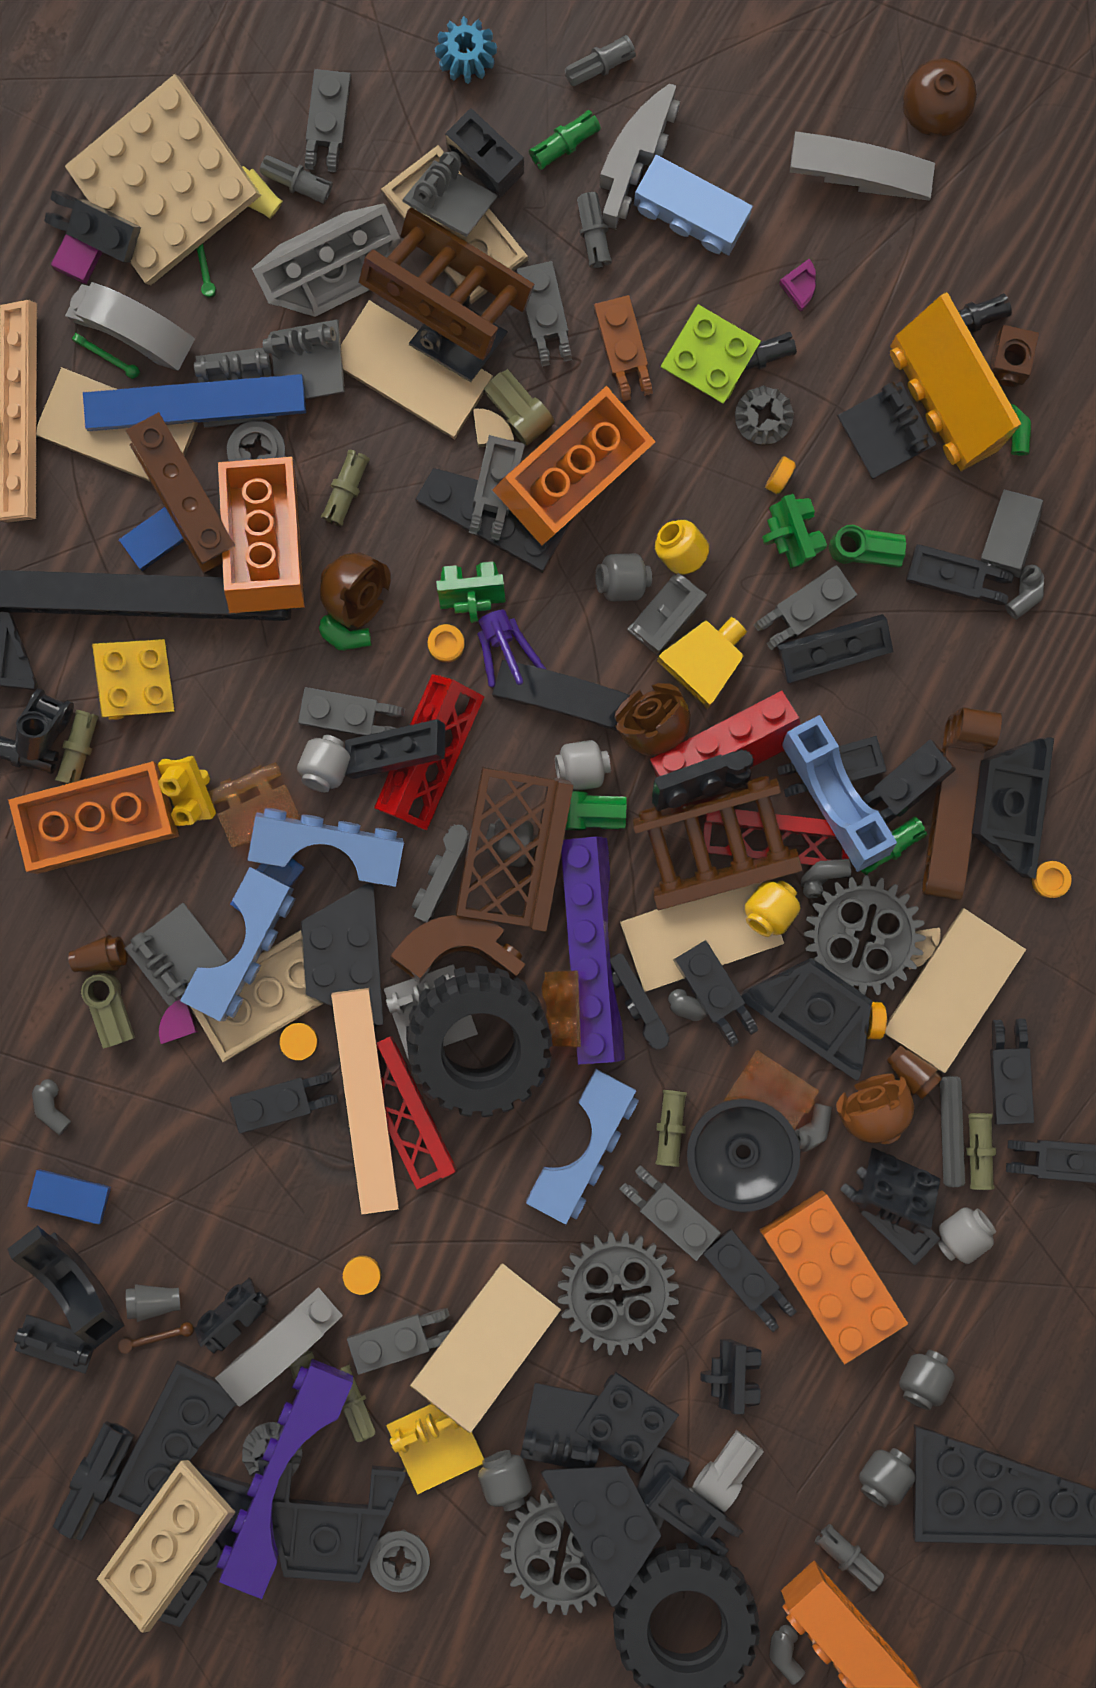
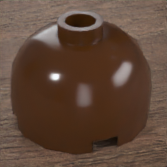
M947 58L931 59L920 65L908 79L903 94V112L909 123L923 134L951 135L960 130L973 113L977 98L975 80L969 70L958 61Z
M360 552L344 554L324 568L321 574L320 600L327 613L336 621L349 628L350 625L356 628L362 627L376 615L384 603L383 600L377 599L383 588L389 591L391 572L386 564Z
M670 683L653 684L651 686L654 691L647 692L644 695L641 690L634 692L622 702L615 713V720L618 723L615 726L623 741L631 749L643 755L666 753L680 744L689 732L691 714L679 688Z

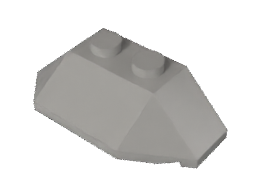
M384 203L344 212L279 244L257 263L252 270L269 304L279 305L316 317L368 291V288L358 283L365 257L374 249L387 258L397 247L400 237Z

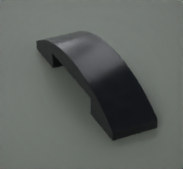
M502 660L492 696L523 705L530 704L618 731L615 726L618 724L615 720V713L622 702L630 696L629 694L586 680L517 663V666L520 670L523 684L517 685L507 661Z

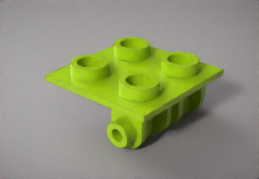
M698 304L663 361L661 368L724 404L726 399L732 394L736 382L761 340Z

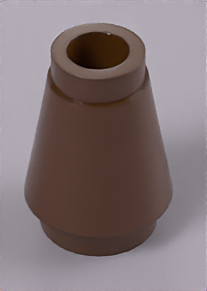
M107 935L70 951L68 955L69 965L75 973L80 971H117L120 966L127 963L126 946L121 937Z
M902 1045L886 1060L899 1078L901 1076L905 1078L911 1095L916 1094L921 1100L942 1080L936 1073L937 1068L908 1049H905Z

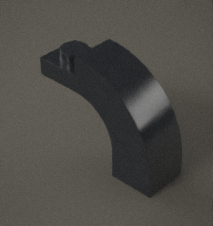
M37 1225L7 1249L11 1259L35 1276L54 1296L64 1311L73 1333L94 1349L125 1326L103 1285L74 1249L55 1232L49 1235Z

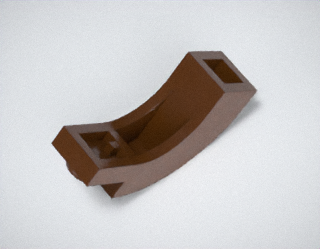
M458 915L440 917L422 924L406 936L390 956L391 963L419 984L436 962L456 952H469L481 956L494 967L507 971L512 980L520 975L526 965L521 961L523 956L518 950L507 943L503 947L498 944V941L503 936L504 929L488 920Z

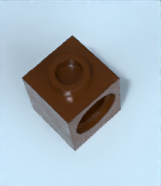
M1006 325L1001 327L995 338L989 366L1000 385L1016 387L1018 384L1023 385L1029 378L1039 332ZM1004 353H1015L1020 359V365L1009 364L1005 359Z

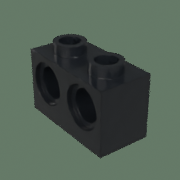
M472 108L445 133L447 150L449 152H456L460 156V162L491 192L498 195L499 199L524 174V157Z

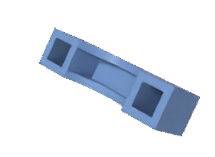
M818 715L788 731L782 747L856 871L859 872L889 856L897 841L878 810L870 808L856 792L842 764L839 746L821 716Z
M265 808L264 813L256 812L248 861L285 867L291 857L299 850L314 844H327L339 848L350 857L356 867L360 881L396 887L404 846L403 838H397L396 831L375 828V833L360 831L361 825L344 821H339L338 827L323 824V818L312 815H302L301 820L286 818V811Z
M249 867L232 900L240 909L245 921L246 935L242 948L231 961L215 968L197 967L180 1001L219 1022L226 1021L228 1016L234 1018L243 1002V998L239 996L245 983L251 985L259 972L261 965L256 962L262 950L269 951L277 937L278 931L274 930V927L279 917L286 918L295 902V898L291 896L294 889Z
M595 1069L579 1099V1104L586 1111L592 1128L590 1143L586 1151L578 1160L567 1166L543 1167L526 1200V1204L564 1224H567L570 1217L578 1218L586 1202V1199L581 1197L587 1184L595 1185L604 1166L599 1164L604 1151L606 1150L611 1153L621 1136V1133L616 1131V1128L622 1117L629 1120L639 1100L633 1097L636 1092L634 1088Z

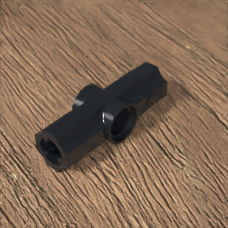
M106 1421L88 1456L84 1457L70 1482V1493L53 1525L63 1536L80 1541L85 1537L100 1504L103 1505L119 1475L117 1470L133 1442L132 1440L135 1435L127 1428L117 1423Z

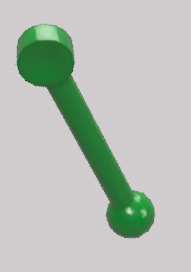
M202 243L197 248L204 282L201 291L205 297L212 298L216 294V288L210 281Z
M77 333L72 337V340L78 345L87 348L124 370L128 378L134 379L139 376L140 370L136 365L124 363Z

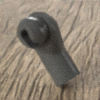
M814 1103L811 1122L794 1130L798 1138L800 1152H807L826 1141L833 1107Z

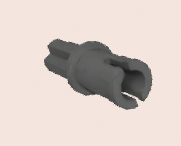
M624 35L600 49L598 47L592 48V54L568 65L564 71L570 85L576 86L600 73L605 76L609 74L610 69L618 64L636 57L632 41L627 35Z
M266 155L260 166L259 172L263 176L290 187L289 192L292 194L296 191L323 205L330 195L333 182L305 171L302 165L296 168Z
M596 192L583 193L577 199L583 228L579 232L580 236L585 239L589 267L600 268L603 267L602 262L606 266L612 263L606 238V232L609 229L608 225L603 223L598 194Z
M828 1524L820 1532L822 1537H816L814 1543L819 1545L839 1563L838 1569L849 1572L868 1591L873 1592L882 1584L884 1574L860 1553L861 1548L858 1545H851L831 1524Z

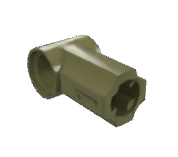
M508 369L498 373L484 388L486 395L508 419L507 423L511 430L525 446H528L555 423L553 416L543 403L536 397L532 398Z
M101 973L87 978L81 988L82 998L89 1006L103 1049L135 1038L121 997V984L114 975L108 973ZM98 980L104 981L109 987L110 993L105 1001L99 1000L94 994L93 988Z

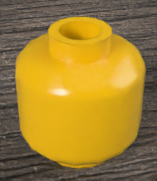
M676 520L666 523L659 530L655 541V551L670 571L686 575L698 570L706 561L709 554V543L692 522Z
M771 881L762 882L745 904L747 924L755 932L765 937L785 933L800 911L799 901L795 897L797 895L796 890L784 881H778V883Z

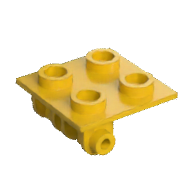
M165 639L92 644L102 717H108L109 720L124 718L123 716L174 712Z
M433 1404L427 1405L386 1425L392 1437L390 1438L392 1448L395 1453H399L417 1494L483 1464L484 1457L473 1433H468Z

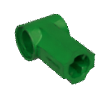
M856 525L842 527L831 538L829 543V552L832 558L842 564L858 562L900 568L906 551V535L864 530ZM842 536L851 537L855 541V552L849 553L841 547L840 539Z
M572 791L565 830L582 831L586 830V828L625 829L627 797L592 796L586 792Z

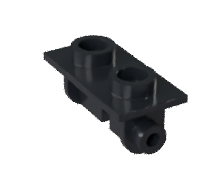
M248 1278L242 1284L232 1287L226 1294L225 1300L214 1311H207L199 1319L194 1329L201 1347L205 1344L213 1354L218 1350L223 1351L242 1333L241 1329L234 1324L237 1319L248 1327L267 1310L265 1306L269 1303V1299L261 1291L256 1294L251 1278Z
M28 1314L26 1315L23 1327L18 1329L14 1339V1343H17L15 1351L84 1374L87 1372L94 1348L76 1336L71 1328Z

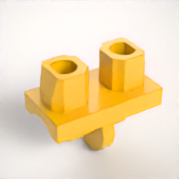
M188 756L179 760L162 759L157 764L162 776L158 784L162 793L168 797L170 796L174 809L171 816L175 825H193L197 820L212 819L215 816L216 811L206 788L211 779L208 771L199 770L194 756Z

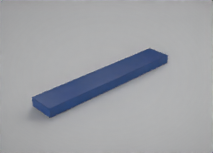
M302 374L83 392L85 429L87 431L130 428L158 412L166 425L306 413L304 378Z

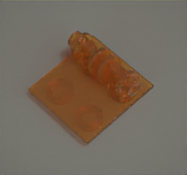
M578 971L545 972V980L542 983V996L544 1001H546V1018L552 1035V1045L581 1047Z
M756 1050L724 1101L748 1098L765 1102L780 1111L795 1129L803 1115L808 1113L814 1105V1098L819 1090Z

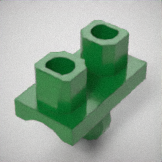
M794 494L784 496L780 502L769 507L772 518L768 519L767 522L771 532L764 535L762 539L764 545L775 543L779 555L785 553L789 565L793 569L802 566L815 557L816 554L826 549L827 543L823 533L820 531L808 533L804 522L814 517L815 510L811 499H795Z
M483 562L476 565L477 577L463 578L462 568L457 565L443 567L441 581H436L440 609L454 608L455 614L469 612L472 623L478 622L477 611L491 610V604L506 602L503 574L499 575L495 562Z

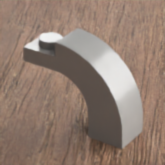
M91 282L90 286L81 284L79 290L71 298L70 307L65 315L76 324L102 331L123 341L158 365L178 371L195 340L194 337L145 305L115 290Z
M318 1287L267 1334L236 1358L215 1379L240 1407L296 1361L343 1315Z

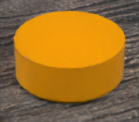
M783 456L769 477L765 488L775 494H779L791 477L796 466L795 462Z
M448 624L439 625L431 631L428 637V649L431 655L440 662L455 661L464 651L465 642L463 635L455 626Z
M1048 861L1037 867L1036 879H1032V885L1040 896L1057 898L1069 890L1071 874L1064 864L1057 861Z
M873 1002L867 1039L880 1040L886 1031V1008L881 1002Z
M305 1023L289 1025L280 1036L282 1052L293 1060L309 1058L314 1054L318 1046V1036L315 1030Z
M368 1256L354 1257L347 1263L343 1271L345 1286L349 1291L358 1295L372 1292L381 1279V1269L378 1263Z

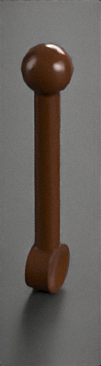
M184 1322L180 1328L134 1340L124 1338L118 1343V1349L121 1353L127 1354L137 1346L179 1335L189 1337L193 1334L194 1327L191 1323Z

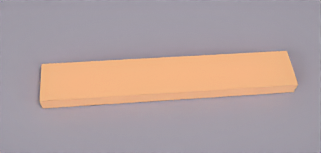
M30 300L0 305V521L7 523L36 519L37 303Z
M369 988L334 992L331 996L361 1214L397 1210L399 1205Z

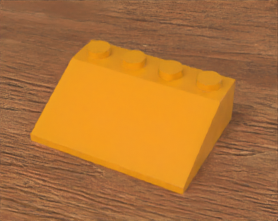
M946 292L939 296L895 336L890 345L892 348L890 350L892 361L899 370H904L910 380L908 382L909 391L917 402L921 400L928 412L925 414L927 423L934 433L939 432L945 443L943 450L952 465L957 464L960 471H963L998 452L1018 429L1021 422L949 294Z

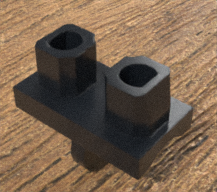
M720 1339V1357H712L711 1370L700 1372V1380L711 1383V1396L719 1397V1408L730 1410L735 1415L744 1414L745 1408L760 1404L761 1390L759 1384L745 1382L746 1370L759 1369L761 1366L762 1352L760 1349L746 1346L732 1339Z

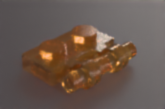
M277 762L265 767L262 765L256 766L251 769L252 773L234 781L229 778L220 782V787L209 791V796L214 805L224 800H227L230 805V809L217 815L233 849L251 842L256 812L264 813L265 808L286 811V818L301 819L287 785L284 784L272 790L269 781L282 775ZM258 786L261 795L242 803L239 794Z

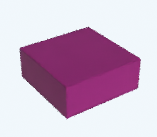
M66 234L51 266L54 270L87 284L102 252Z

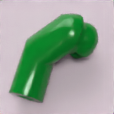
M1011 404L1021 422V425L1012 435L1011 454L1018 456L1029 455L1031 420L1017 406Z
M329 614L321 618L319 632L322 638L336 649L344 651L372 646L369 628L349 631Z

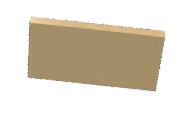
M439 145L381 189L382 194L403 220H405L407 210L411 206L403 203L402 200L434 160L439 162L441 155L444 153ZM490 209L487 210L467 237L429 217L513 271L528 261L526 253ZM448 266L444 270L457 287L466 278ZM478 286L470 295L469 302L471 304L488 291Z
M369 300L341 344L343 372L455 440L483 396L484 388L493 378V375L481 369L473 381L469 382L409 346V342L418 330Z
M61 367L37 424L36 437L149 481L129 444L132 441L125 431L128 428L87 431L85 429L83 392L117 389ZM197 422L167 425L184 456L198 425Z
M762 882L659 911L656 909L620 922L644 992L684 979L673 959L704 940H707L721 965L784 944L782 935L762 936L755 932L746 922L745 904Z
M965 908L961 909L936 947L935 952L928 959L888 1020L885 1034L941 1072L946 1073L1026 949Z
M301 930L273 946L269 951L260 954L256 962L261 965L259 972L251 985L245 983L239 996L243 998V1002L234 1018L228 1016L226 1021L219 1022L191 1007L222 1062L229 1060L323 1004L305 997Z
M503 1263L500 1264L410 1384V1387L464 1430L471 1433L561 1309Z
M189 1460L180 1461L100 1573L97 1580L142 1633L149 1632L235 1514V1511Z

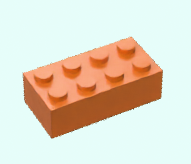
M606 386L507 474L492 490L535 539L543 545L655 443V440Z
M281 457L218 462L221 521L235 544V547L222 553L224 592L229 613L304 607L297 481L293 458Z
M152 761L8 799L26 872L39 874L179 837L177 825L174 824L171 816L173 809L170 798L162 793L158 784L162 776L157 763Z
M819 1191L759 1229L844 1365L908 1325L903 1314L824 1191Z
M815 1560L781 1590L785 1600V1604L782 1607L788 1614L786 1616L787 1620L800 1635H803L805 1632L808 1633V1637L813 1642L812 1648L825 1664L828 1665L831 1661L834 1662V1667L840 1673L838 1677L846 1688H922L913 1671Z

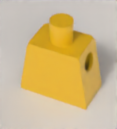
M733 617L719 630L715 629L708 621H704L662 652L657 662L708 709L744 657L734 645L747 631Z

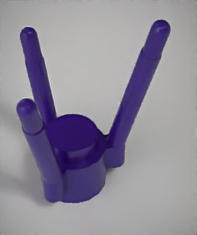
M506 610L494 611L479 619L478 622L482 631L478 632L477 635L482 645L489 687H495L490 642L493 647L501 646L516 684H523L520 670L508 642L513 640L511 634H513L534 666L546 669L520 632L515 618L509 619Z

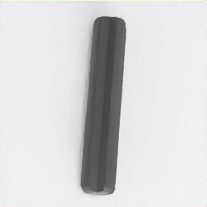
M944 1076L941 1077L942 1080L940 1081L943 1183L947 1187H961L965 1185L962 1083L960 1077Z

